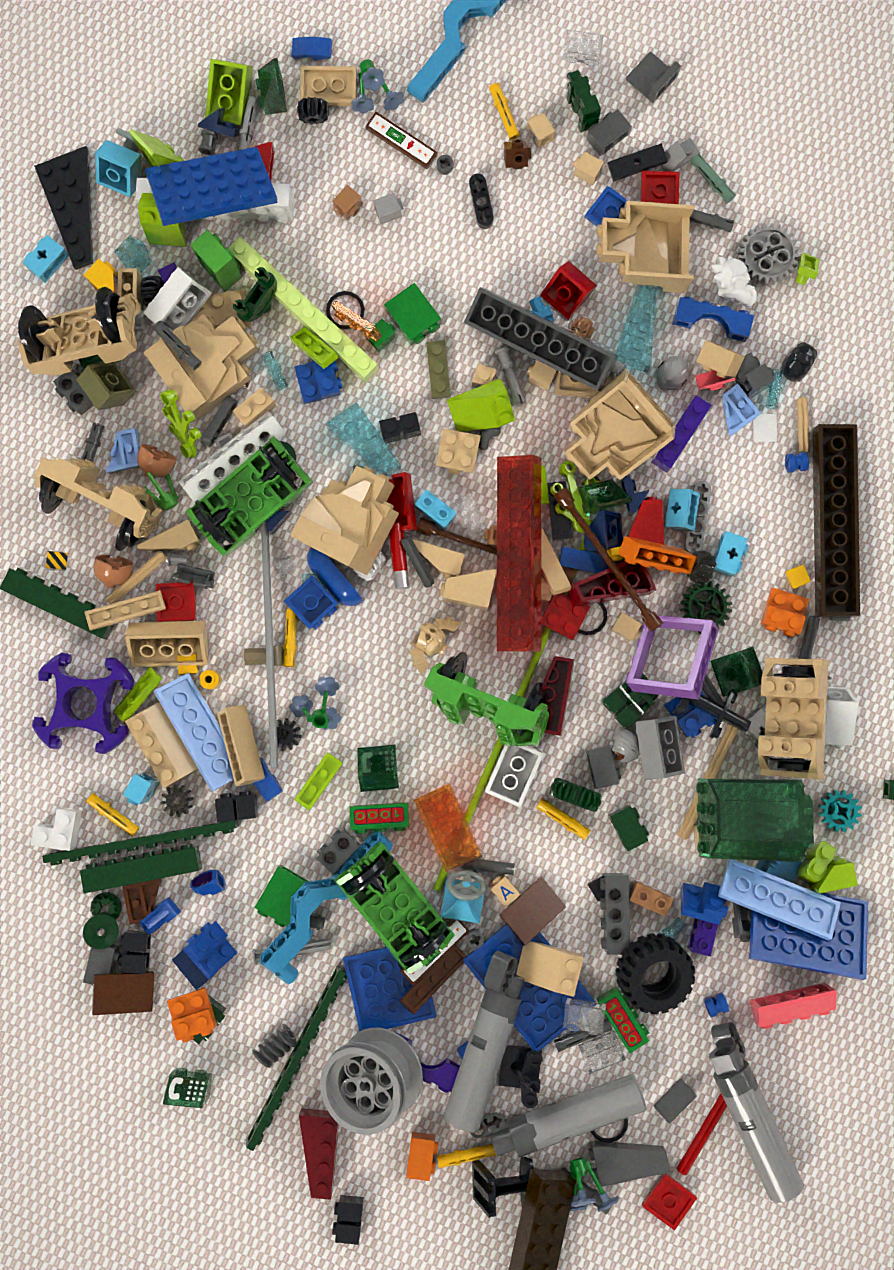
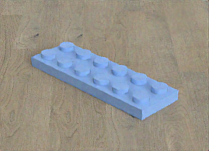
M187 673L156 689L154 693L211 792L233 781L234 778L221 728L190 674Z
M731 858L727 862L718 897L828 941L833 937L841 903Z

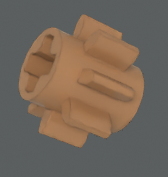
M581 317L580 320L575 319L570 328L575 334L588 339L591 338L595 330L592 327L593 322L585 317Z
M491 525L489 530H485L484 540H488L487 545L501 547L502 543L507 542L508 533H504V527Z

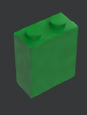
M415 282L384 304L386 313L411 346L414 343H421L425 339L424 336L430 332L434 333L440 328V316Z
M280 864L254 908L258 909L257 913L267 918L270 916L275 919L274 923L281 927L288 926L291 916V897L304 882L310 881Z

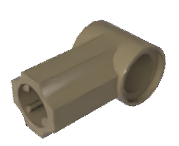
M266 646L265 648L244 649L245 665H266ZM273 646L274 666L283 665L282 646Z

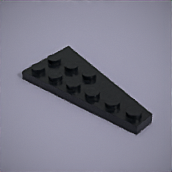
M87 146L34 166L75 270L93 264L92 222L90 221L91 199L88 173L89 151Z

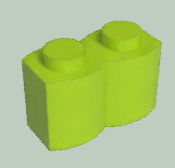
M826 841L812 844L806 853V860L799 866L798 877L808 883L822 880L827 872V864L834 859L836 848Z

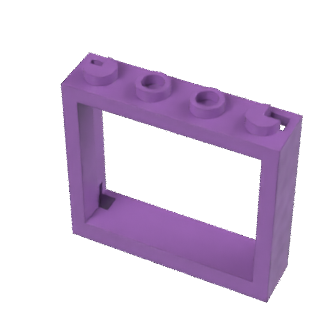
M659 616L663 624L658 628L702 632L687 684L641 679L656 631L655 629L650 632L645 623H643L641 638L637 642L636 654L632 658L631 670L626 677L628 686L633 692L699 700L719 631L714 621Z

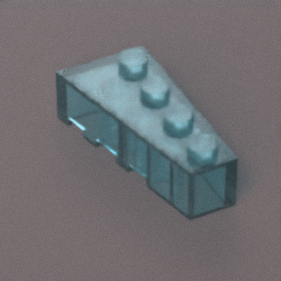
M638 285L615 354L619 355L617 360L622 363L626 362L628 367L648 373L652 364L656 290Z
M357 402L325 423L330 432L336 435L378 473L389 477L401 469L399 461Z

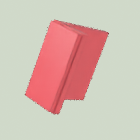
M715 370L695 376L698 390L710 388V391L725 387V383L734 381L735 378H722L716 375L717 371Z

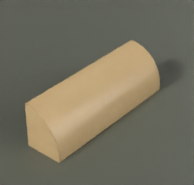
M246 705L225 707L217 713L235 786H243L264 779L265 776Z

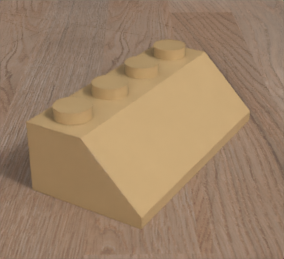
M206 621L129 623L125 639L131 667L208 665ZM196 654L197 661H177V655L188 657Z

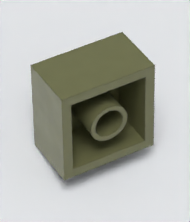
M115 362L88 365L76 379L97 410L123 406L136 392Z

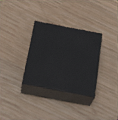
M603 875L587 884L597 901H600V898H604L603 890H600V878H604Z

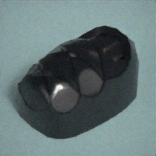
M805 342L795 346L781 364L782 374L790 381L800 382L810 371L817 357V350Z

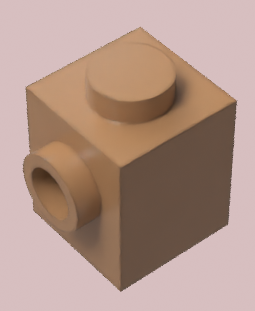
M348 184L332 201L334 212L339 217H345L347 220L351 216L354 217L359 212V207L363 204L362 197Z

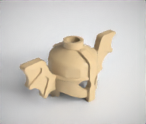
M450 616L446 619L435 617L433 624L425 622L424 625L420 626V634H416L414 640L409 643L415 647L409 651L413 658L412 667L417 668L420 675L429 666L424 654L427 657H432L436 654L442 656L448 648L445 645L446 634L443 631L454 633L461 622L452 620Z

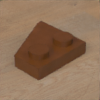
M161 879L122 886L130 925L140 923L142 919L153 912Z

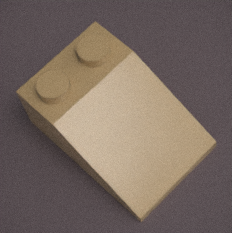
M530 941L522 947L516 975L525 978V982L574 997L584 958L580 953Z

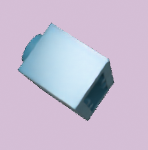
M47 235L38 242L37 247L32 252L26 255L23 264L46 283L69 257V254Z
M427 489L415 503V508L444 530L448 528L457 516V512Z
M671 489L668 497L665 527L674 531H695L700 493L691 489Z
M728 531L722 533L710 569L731 577L739 573L742 567L741 557L748 550L749 545L746 544L748 538ZM729 551H732V555L734 556L731 559L729 558L730 555L727 554Z
M145 773L134 774L123 796L127 797V801L133 805L147 803L150 801L160 781Z

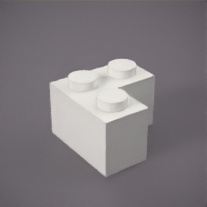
M56 809L54 826L45 824L34 826L31 845L66 851L76 849L82 810Z

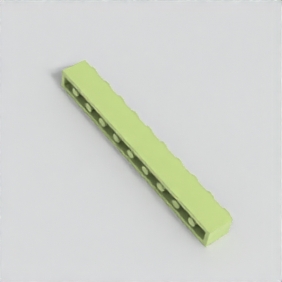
M241 236L229 247L238 265L256 282L258 279L255 277V271L258 272L257 268L259 267L265 268L267 272L275 276L277 288L274 298L303 326L337 353L338 358L365 384L378 371L377 363Z

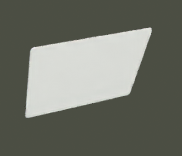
M760 414L753 419L754 442H777V414Z

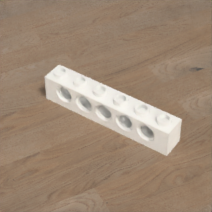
M267 411L178 482L194 502L196 500L200 501L257 452L259 446H264L273 436L280 441L286 432L273 415ZM262 432H267L264 438H259ZM252 443L250 449L244 450L247 444ZM237 455L235 461L229 462L232 456ZM222 467L220 473H214L216 468ZM207 479L206 484L199 485L201 480Z

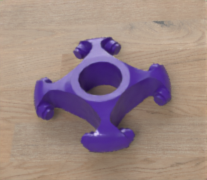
M60 653L48 660L38 671V681L48 682L49 679H52V674L56 679V704L51 722L46 726L47 721L43 717H34L32 727L39 739L50 749L61 748L62 739L57 736V733L63 728L82 727L96 731L103 736L104 740L96 743L95 752L106 754L118 747L129 734L128 726L119 725L118 728H115V732L111 727V702L115 687L121 681L120 686H123V689L133 690L135 680L126 666L117 658L112 657L105 660V667L108 671H111L108 677L89 680L69 675L64 669L71 663L72 655ZM82 687L91 689L97 698L95 712L85 720L79 719L71 709L72 697Z

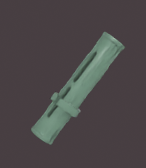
M700 153L695 155L690 163L710 183L714 192H717L727 204L731 202L736 194L727 186L725 179H721Z

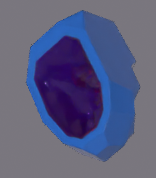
M209 870L196 876L191 881L190 888L196 894L203 896L208 894L215 895L225 890L226 883L219 870Z

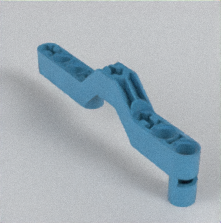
M452 0L443 12L445 40L412 79L407 92L420 102H425L466 49V45L460 41V28L471 17L488 15L492 18L506 0Z
M380 831L373 832L330 879L304 882L291 897L290 923L261 954L260 964L272 973H275L286 984L293 983L298 976V970L289 962L313 935V931L310 929V915L324 900L347 899L333 879L350 868L378 842H382L389 852L393 847L392 842ZM349 880L346 882L347 891L352 886Z

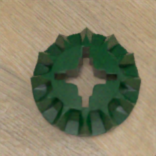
M100 893L92 900L90 912L93 916L106 914L116 920L122 910L121 901L113 893ZM102 903L104 905L112 903L108 908L109 913L107 911L100 913L103 908Z

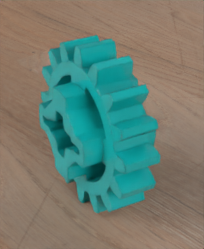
M833 790V795L827 792L828 798H821L823 805H818L822 809V812H819L818 815L824 817L821 823H827L826 828L831 829L833 827V831L836 832L839 829L842 832H846V827L854 829L852 823L858 824L859 822L856 818L862 817V814L858 813L862 806L856 805L859 800L856 798L852 799L854 795L852 793L846 795L845 790H841L840 793L838 790ZM837 798H844L847 801L841 803ZM838 807L842 808V810L840 811L841 815L837 814V812H839ZM839 819L842 823L836 824L833 820Z

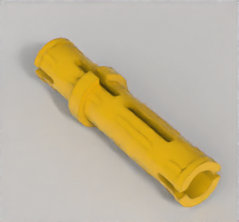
M494 83L489 86L494 100L493 105L499 112L509 140H515L520 136V133L508 107L509 101L507 97H504L500 83Z
M286 609L285 641L282 646L284 650L283 667H295L296 650H298V646H296L298 617L291 609Z
M92 793L86 800V803L96 809L100 816L104 815L131 835V837L139 830V826L135 825L114 809L111 803H106L95 793Z
M543 797L536 806L537 809L564 826L568 832L575 833L583 840L589 835L590 829L580 824L575 817L572 818Z
M493 1143L460 1151L456 1149L451 1153L437 1155L440 1169L453 1165L461 1166L465 1162L497 1155Z

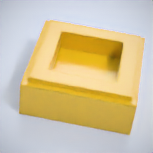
M804 564L785 572L791 589L811 582Z
M196 654L188 657L177 655V661H197ZM178 665V674H198V666Z

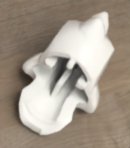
M732 256L727 258L717 257V264L712 265L711 268L716 273L714 279L719 288L718 296L723 297L727 301L735 298L742 305L751 307L757 300V292L754 286L747 284L750 281V275L746 265L741 260Z

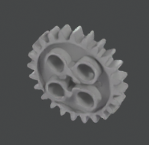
M763 223L761 229L757 225L754 231L750 229L748 235H744L743 241L739 244L741 249L738 250L737 254L742 256L738 260H741L746 265L748 274H751L750 280L755 277L757 278V284L761 280H764V285H767L769 280L772 285L776 283V280L781 283L784 278L788 279L790 273L795 271L794 267L799 263L797 259L800 257V254L796 252H798L800 247L794 246L798 240H791L793 233L787 235L788 228L781 231L780 224L777 228H774L773 223H771L769 228H767V225ZM770 239L775 240L777 245L771 244ZM752 247L759 248L760 252H755ZM777 256H782L785 261H780ZM760 264H766L768 269H763Z

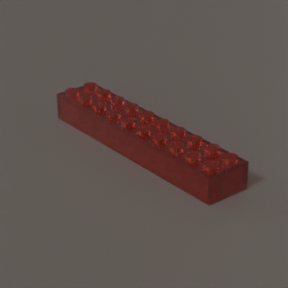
M536 455L497 457V651L541 652V457Z

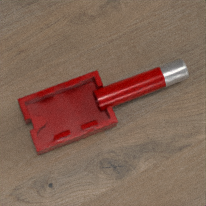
M407 472L391 475L392 479H389V482L395 486L386 501L394 506L393 510L399 513L388 534L396 590L410 588L406 551L401 540L404 538V533L417 531L411 474Z

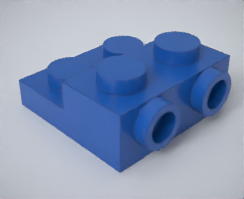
M607 186L587 211L584 218L596 227L601 224L603 217L619 219L620 209L624 207L628 200Z
M313 360L310 363L294 366L304 404L341 395L339 389L343 387L340 377L336 378L335 371H338L336 360L324 369Z
M313 575L284 600V603L309 630L312 628L316 630L324 623L321 619L326 615L330 617L338 610L336 608L338 602Z
M679 697L673 698L664 705L671 716L677 717L678 727L685 737L690 735L692 738L696 737L702 732V727L705 725L710 727L717 720L716 717L689 704L686 710L679 716L673 714V709L681 701L678 699Z
M704 882L703 887L683 883L681 887V915L719 925L722 918H725L728 912V906L724 905L726 899L718 897L721 886Z
M216 921L212 924L206 923L200 929L202 933L199 936L196 934L191 936L186 941L188 945L183 949L207 979H210L238 953L226 940L228 935Z

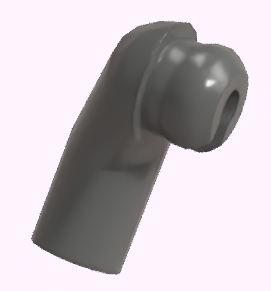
M500 428L482 430L478 448L488 450L489 439L499 436L501 433Z

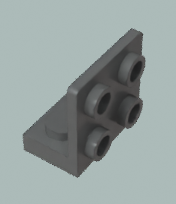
M649 52L626 77V81L649 101L654 103L678 77L681 65L675 61L672 66H667L656 55Z

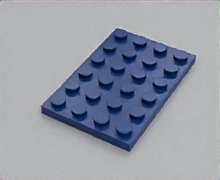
M257 147L145 168L163 226L278 203L277 195Z
M820 893L841 902L833 937L829 941L756 911H751L749 959L858 980L867 979L868 901Z
M505 924L485 940L480 948L474 949L463 959V962L486 989L484 979L493 954L496 951H501L516 958L518 967L523 945ZM541 932L531 940L550 945ZM579 980L574 997L524 981L519 995L522 1001L514 1026L531 1048L539 1052L597 1003Z

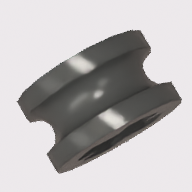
M441 155L437 159L438 172L443 175L452 172L453 159L449 155ZM447 161L448 166L442 168V163Z

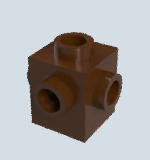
M521 139L504 142L505 168L522 169L523 167H528V160H531V148H528L527 142Z

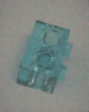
M130 235L114 251L126 268H137L140 273L152 262L149 257L150 252L145 248L146 245L139 238L134 239Z

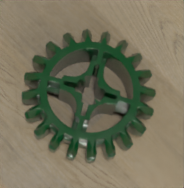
M705 581L700 582V587L695 583L693 584L694 590L689 587L687 589L689 594L684 593L682 595L687 600L680 601L681 605H685V608H681L680 612L686 611V615L682 616V618L703 619L707 614L716 615L718 617L714 620V623L719 629V625L725 626L724 620L730 619L726 613H732V609L727 608V606L732 605V602L726 601V599L730 598V595H723L726 591L725 588L720 591L718 590L720 584H716L713 588L712 581L708 582L707 587ZM699 592L710 593L705 600L695 598V595ZM716 597L720 603V611L714 604ZM708 602L710 610L708 609L704 612L705 607L701 603L705 604ZM692 603L698 609L697 618L692 611Z
M555 778L550 787L551 796L592 812H596L602 802V795L600 793L561 778Z

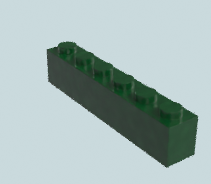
M17 567L16 570L9 568L0 586L1 590L102 639H108L115 624L92 631L89 630L85 611L95 609V604L87 600L84 603L80 602L77 595L70 592L66 595L61 592L62 588L51 584L49 587L44 584L45 580L35 575L31 578L27 576L28 572Z
M192 844L182 845L180 850L174 851L172 847L162 849L160 854H155L152 851L143 853V857L140 858L131 855L123 857L124 861L117 862L116 859L104 861L105 865L98 866L97 863L87 864L85 869L80 870L83 893L85 894L196 872L203 868L199 846L193 847Z

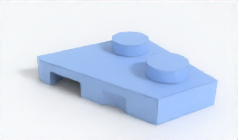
M736 384L721 396L729 436L735 434L761 414L739 384Z
M132 428L116 432L115 444L110 453L112 456L109 467H106V473L109 474L139 467L137 455L140 443L137 429Z

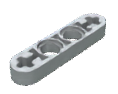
M699 481L693 487V491L698 493L700 491L697 488H700L701 485L707 490V492L703 493L702 499H699V503L704 506V512L701 514L697 513L696 522L701 525V531H686L684 549L693 555L699 553L703 547L711 496V486L706 481ZM690 535L700 536V538L697 537L695 539V545H698V548H695L694 551L689 546L693 542V537H689Z

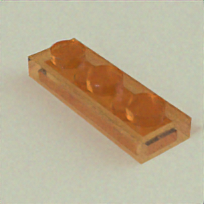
M335 300L331 306L335 311L334 315L340 321H347V324L352 329H359L361 334L367 339L372 338L377 342L382 337L376 326L339 301Z

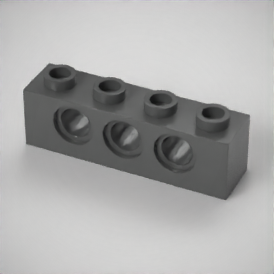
M603 873L604 878H600V890H603L604 898H600V908L604 910V917H601V929H604V937H601V948L605 949L607 955H621L623 949H627L630 943L629 875L627 873ZM618 889V897L610 898V891ZM613 909H619V916L616 918L610 917V912ZM613 929L620 930L619 936L615 938L610 936V932Z

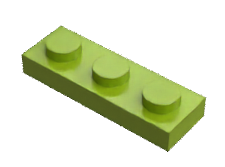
M305 326L290 337L293 344L323 369L338 359L337 353Z
M149 667L134 685L133 690L128 692L113 712L125 723L126 720L134 715L138 707L146 701L148 695L159 685L163 678L156 670Z
M327 752L294 800L310 811L343 762Z

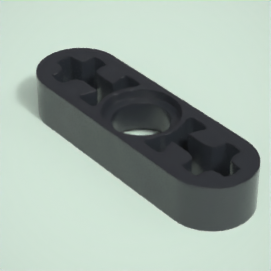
M473 174L469 179V189L476 222L480 228L488 229L493 225L494 216L486 179L482 174ZM475 180H478L480 183V192H477ZM483 197L487 202L485 205L480 206L476 203V199ZM482 211H485L486 218H489L487 223H484V220H482Z

